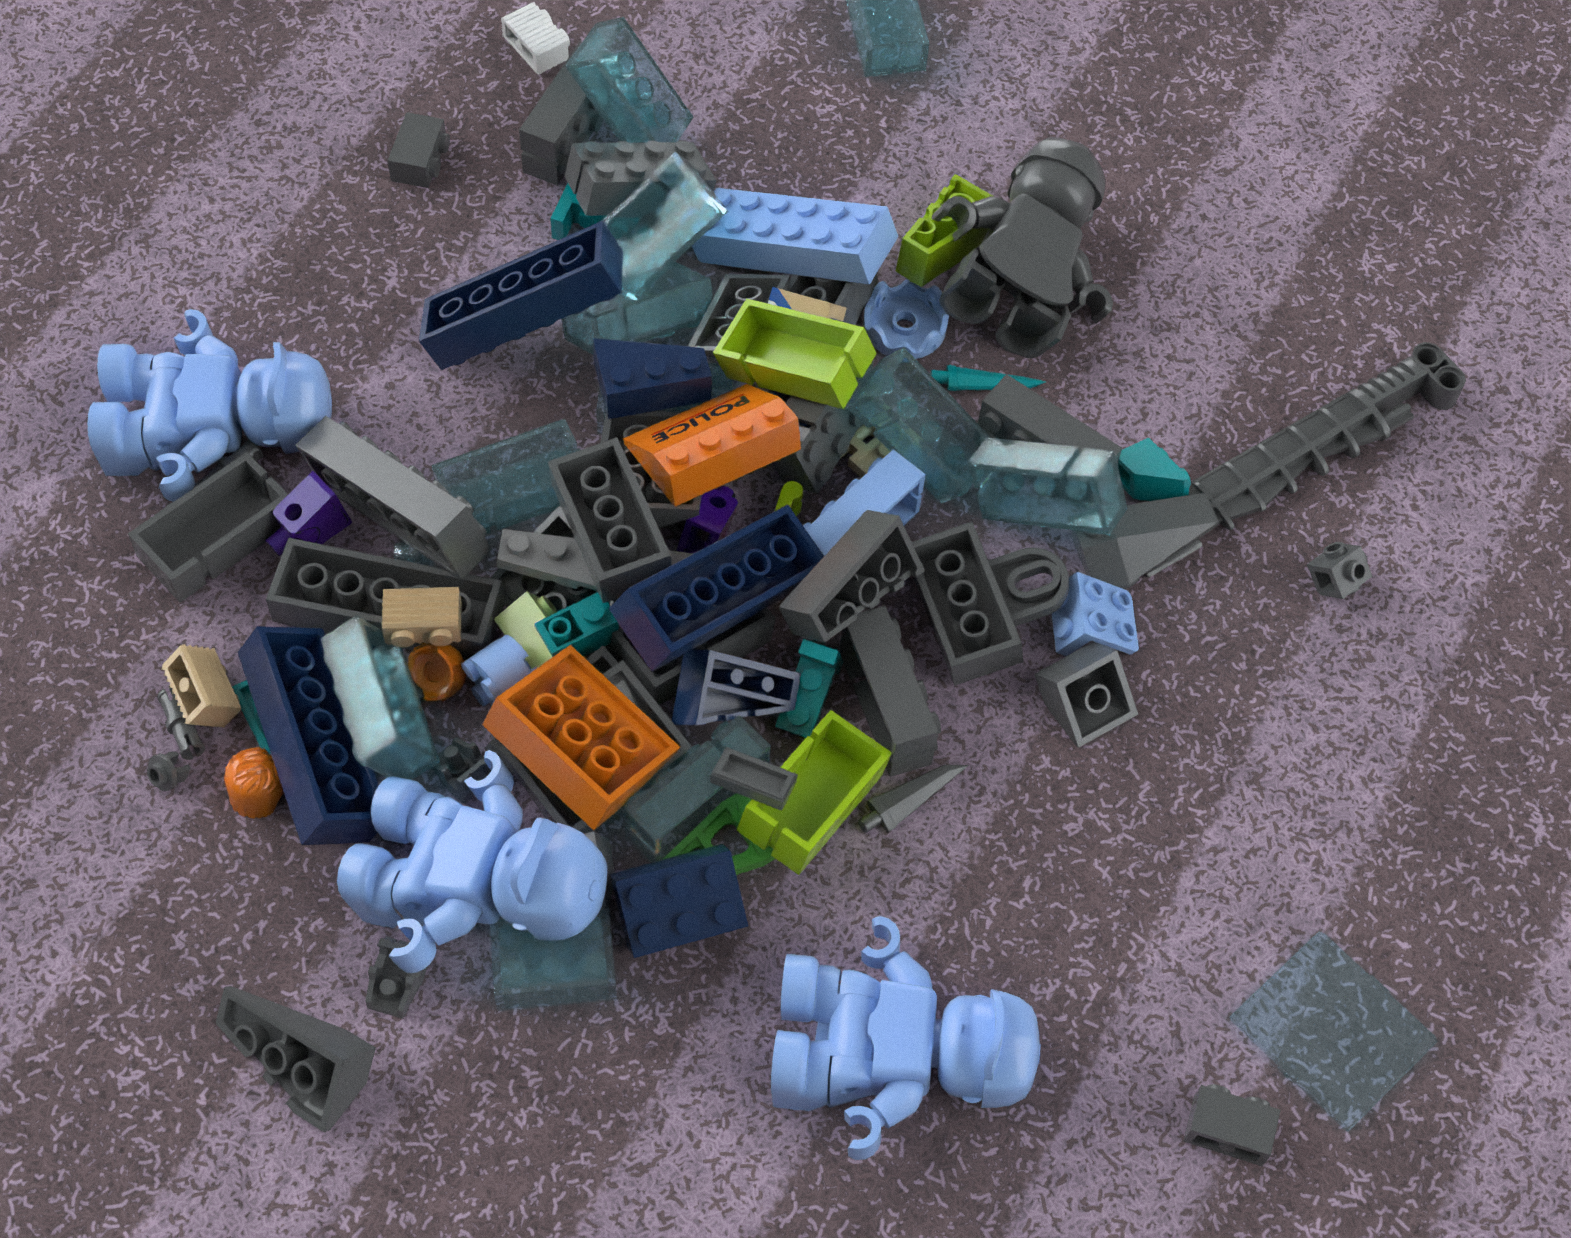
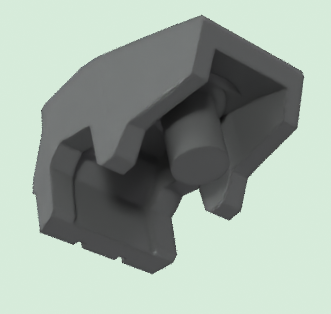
M458 737L454 738L452 744L434 758L431 756L428 759L429 767L439 777L447 790L464 804L474 797V794L464 780L472 777L474 780L480 781L485 779L491 772L484 762V757L481 755L478 746L474 742L469 744Z
M387 936L380 938L377 944L380 947L375 965L370 966L368 970L369 984L365 1000L368 1009L404 1019L411 1002L422 985L427 969L426 967L416 973H406L391 960L389 954L392 950L405 947L409 942L402 940L397 942V939Z

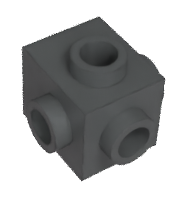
M1335 542L1326 546L1322 554L1307 564L1317 592L1320 595L1344 599L1346 596L1357 592L1363 583L1373 577L1367 563V556L1361 546L1344 544L1343 542Z

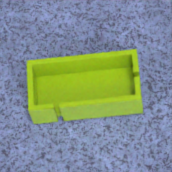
M747 298L713 351L716 360L728 379L753 385L756 381L758 387L840 409L845 408L857 388L858 382L856 377L863 378L877 354L864 327Z
M830 710L813 729L810 737L807 736L780 767L798 774L797 782L783 810H778L752 799L745 807L736 831L764 851L768 846L773 848L771 856L800 875L881 778L892 752Z

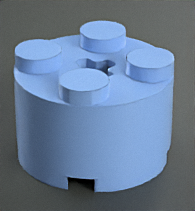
M509 635L496 639L461 663L465 674L476 684L471 690L482 706H486L488 703L492 706L496 697L537 669L536 666L531 669L525 660L529 655Z

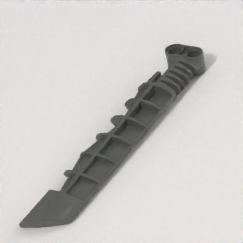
M1430 342L1420 343L1414 348L1411 356L1397 363V367H1390L1387 369V372L1378 374L1377 378L1373 377L1367 383L1360 384L1358 389L1353 388L1323 407L1193 480L1189 488V495L1206 493L1218 519V524H1222L1228 530H1232L1235 528L1232 522L1233 519L1258 511L1263 512L1266 510V506L1284 489L1291 494L1297 492L1298 487L1294 479L1308 466L1317 474L1324 476L1329 473L1325 457L1343 452L1347 456L1355 458L1360 455L1359 446L1378 440L1383 442L1391 437V431L1414 418L1410 411L1412 407L1408 403H1402L1412 396L1420 393L1433 407L1440 410L1451 409L1456 405L1465 385V375L1437 345ZM1200 539L1186 548H1180L1166 558V562L1157 569L1154 567L1146 572L1145 577L1155 575L1203 547Z

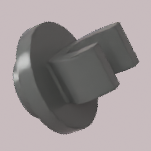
M176 751L168 752L165 755L159 753L149 759L147 768L148 779L162 791L174 789L177 783L185 781L191 769L189 765H184L183 767L174 766L179 756Z

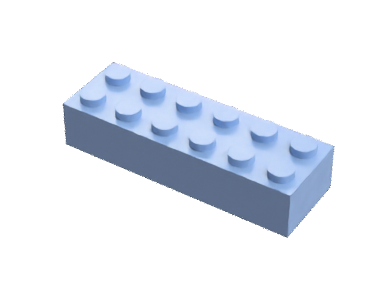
M716 188L686 233L698 261L702 263L870 284L898 238L887 206Z

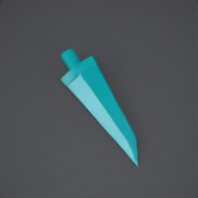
M947 365L946 371L931 370L930 383L947 384L949 391L992 390L1006 374ZM1009 375L1029 389L1046 382L1029 377Z

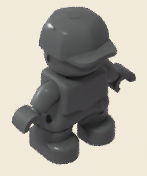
M1048 137L1038 142L1016 164L1011 173L1012 182L1007 192L1010 203L994 196L972 203L961 196H954L939 207L931 218L939 222L945 216L951 217L958 226V230L952 234L954 241L961 239L971 228H989L982 243L962 259L958 270L949 278L940 296V305L946 313L961 322L970 324L980 323L992 315L999 300L1000 291L1002 289L1015 297L1014 304L1002 318L995 334L996 340L1006 351L1025 358L1041 356L1061 341L1071 317L1070 313H1075L1085 304L1090 307L1091 319L1095 324L1105 318L1111 312L1113 306L1112 297L1108 290L1099 284H1092L1094 280L1089 259L1079 248L1083 238L1081 227L1085 222L1092 219L1093 211L1100 206L1103 200L1106 186L1105 175L1100 163L1088 147L1081 143L1058 137Z

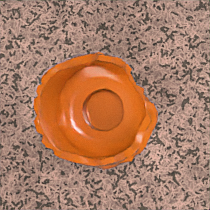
M423 642L415 647L408 656V677L423 690V699L426 701H445L463 687L467 676L461 667V663L464 662L462 655L450 644L447 646H435L431 643Z
M253 747L238 752L228 761L225 767L224 780L233 810L243 817L248 816L253 819L256 817L265 818L271 815L284 794L272 755L265 748Z

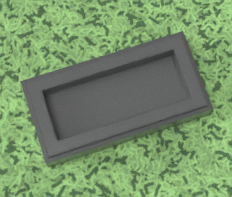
M726 747L711 773L710 783L782 811L797 782L798 774Z

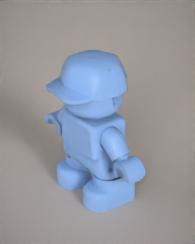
M193 309L186 310L184 316L192 334L185 336L179 333L174 337L180 353L184 354L185 357L172 352L156 355L137 354L134 347L129 344H103L100 347L97 362L98 379L107 402H93L90 406L87 422L90 446L106 476H138L148 467L155 471L161 469L169 477L162 479L159 488L164 498L174 502L194 488L195 481L191 473L193 470L199 473L220 460L225 453H233L240 448L242 430L246 437L257 446H281L285 454L299 452L295 445L325 416L330 419L332 416L330 383L320 362L307 354L286 351L280 342H273L274 358L253 360L244 367L241 373L235 351L213 336L203 313ZM139 400L145 401V406L142 409L128 412L121 402Z
M490 750L486 751L484 755V762L491 770L490 774L480 781H476L472 777L464 780L476 798L482 801L484 811L463 806L451 797L428 792L415 780L388 777L380 783L375 791L371 806L372 823L384 840L414 844L409 857L395 859L389 851L382 847L359 843L350 847L341 860L337 884L338 891L344 901L362 921L390 928L398 926L411 941L405 947L394 948L389 954L391 960L406 973H416L430 965L437 950L435 942L438 945H442L466 935L473 929L476 923L495 924L502 917L506 922L512 924L514 928L521 931L528 930L534 938L539 940H565L582 932L595 919L602 907L606 890L607 863L600 850L587 835L570 826L554 823L549 819L536 818L532 827L520 830L523 821V811L511 793L514 785L513 776L500 757Z
M882 916L872 919V929L875 937L885 939L889 944L880 950L867 946L861 951V960L869 967L884 969L883 971L889 981L881 980L879 982L867 974L850 969L843 970L841 974V970L834 966L819 965L818 960L813 956L786 955L781 991V1019L799 1022H810L813 1020L818 1022L815 1041H810L809 1036L802 1032L778 1030L772 1060L771 1094L773 1107L811 1111L825 1105L831 1108L868 1096H876L870 1103L871 1109L864 1106H852L844 1110V1120L849 1126L862 1124L871 1132L866 1138L854 1139L850 1143L848 1156L855 1160L867 1159L873 1156L879 1149L881 1127L885 1126L889 1129L916 1112L922 1097L929 1092L931 1068H937L938 1080L942 1088L949 1095L962 1098L969 1103H977L982 1100L981 1108H997L1010 1106L1027 1096L1032 1088L1040 1060L1041 1044L1037 1017L1032 1006L1020 997L993 989L990 990V997L984 995L957 996L945 1007L942 1019H936L937 994L932 989V981L928 971L907 952L900 953L899 929L893 921Z

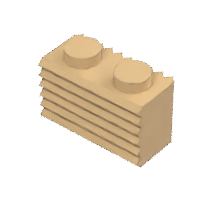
M459 587L383 589L382 631L385 643L388 645L393 644L397 647H409L415 642L419 644L422 642L431 643L435 646H447L453 641L460 642L462 602Z
M184 644L179 646L162 664V670H165L164 676H168L167 682H170L169 688H173L172 694H175V700H178L177 706H181L182 718H186L185 724L224 728L241 710L239 698L232 689L226 675V669L221 664L215 648L209 650V647L204 649L203 646L198 648L197 646L192 647L191 645L186 646Z

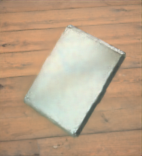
M1320 931L1229 1017L1278 1066L1277 1068L1294 1085L1297 1084L1347 1132L1437 1043L1435 1035L1390 995L1386 987L1373 975H1369L1325 933Z

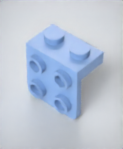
M1080 572L1070 576L1067 598L1061 607L1052 613L1056 653L1068 656L1090 641L1130 655L1138 651L1139 646L1131 594L1125 589Z

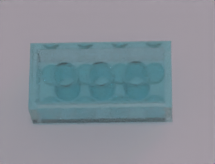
M624 17L597 22L565 66L619 141L629 143L648 141L678 142L694 118Z
M355 616L322 637L321 640L325 650L324 661L331 670L335 682L333 690L341 701L344 711L343 722L351 733L354 743L352 751L356 760L362 766H367L381 773L384 777H400L410 780L440 763L402 647L386 644L383 631L359 616Z

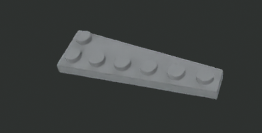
M502 529L497 557L498 568L545 581H554L574 589L582 586L597 590L575 538ZM669 550L672 565L693 554Z

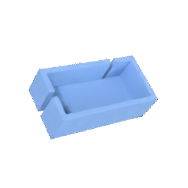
M893 449L884 458H877L869 467L867 474L860 480L854 479L836 502L834 500L828 502L822 509L820 516L812 524L807 522L803 527L825 556L866 510L898 515L903 525H905L920 510L921 493L923 492L926 474Z

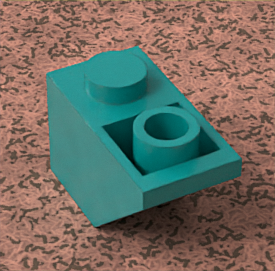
M1149 437L1121 451L1114 479L1133 499L1156 501L1189 495L1191 480L1187 471L1171 460L1167 452L1163 448H1159Z
M598 592L534 623L537 632L552 657L569 645L574 647L582 656L588 655L598 650L602 645L610 644L612 632L619 629V623L609 610V603H603Z

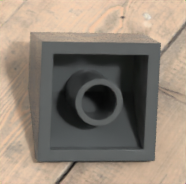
M1092 642L1034 674L1044 704L1078 748L1138 715L1118 651L1113 648Z

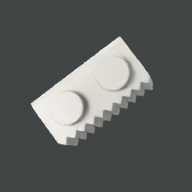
M535 2L501 18L503 36L538 75L569 58L568 46H570V40L567 33L562 28L557 29L556 25H553L549 13L545 9L540 10Z

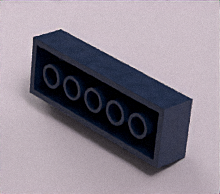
M600 221L430 296L424 300L419 343L438 367L444 370L453 365H460L478 354L491 352L497 346L506 342L519 340L527 333L541 327H549L556 321L569 315L579 314L597 303L610 301L622 293L623 250L605 223Z
M786 505L631 586L616 600L609 610L653 672L790 595L824 555L789 505Z
M257 626L237 653L301 845L369 843L378 833L372 823L371 806L375 791L379 785L323 628Z

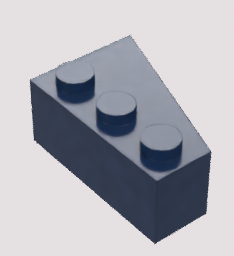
M592 338L594 366L608 419L711 400L712 375L704 348Z
M690 650L683 655L672 722L674 725H703L716 721H728L742 717L793 711L796 706L801 673L712 650Z

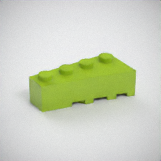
M956 174L951 178L949 186L941 190L937 201L928 206L923 218H919L902 238L895 271L920 287H923L961 262L966 255L982 243L989 228H971L961 239L954 241L952 234L958 230V226L951 217L945 216L939 222L931 219L934 212L949 198L954 196H961L971 203L993 196Z

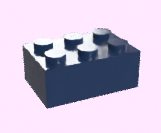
M723 844L610 874L626 944L634 958L749 926L731 850Z

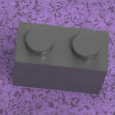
M406 112L388 158L391 181L429 188L432 178L439 175L441 168L440 156L442 153H447L450 144V135L445 131L444 119Z
M1201 1085L1193 1098L1183 1141L1263 1166L1272 1153L1281 1110L1271 1107L1268 1101L1258 1097L1242 1098L1233 1095L1229 1089L1220 1085Z

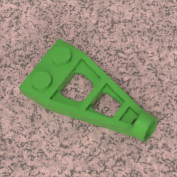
M736 793L722 801L662 860L690 853L696 848L712 847V838L724 826L734 825L736 829L738 828L745 807L752 799ZM742 834L741 836L749 845L748 849L743 853L732 856L736 875L763 867L775 860L771 856L773 848L768 846L764 851Z

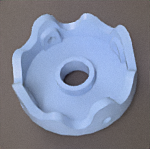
M908 279L893 288H889L885 281L879 282L874 287L872 295L865 306L863 319L864 328L873 347L886 356L900 360H915L933 353L945 338L949 314H946L940 305L939 299L942 292L939 287L933 285L926 289L910 282ZM908 320L913 323V326L903 328L897 322Z

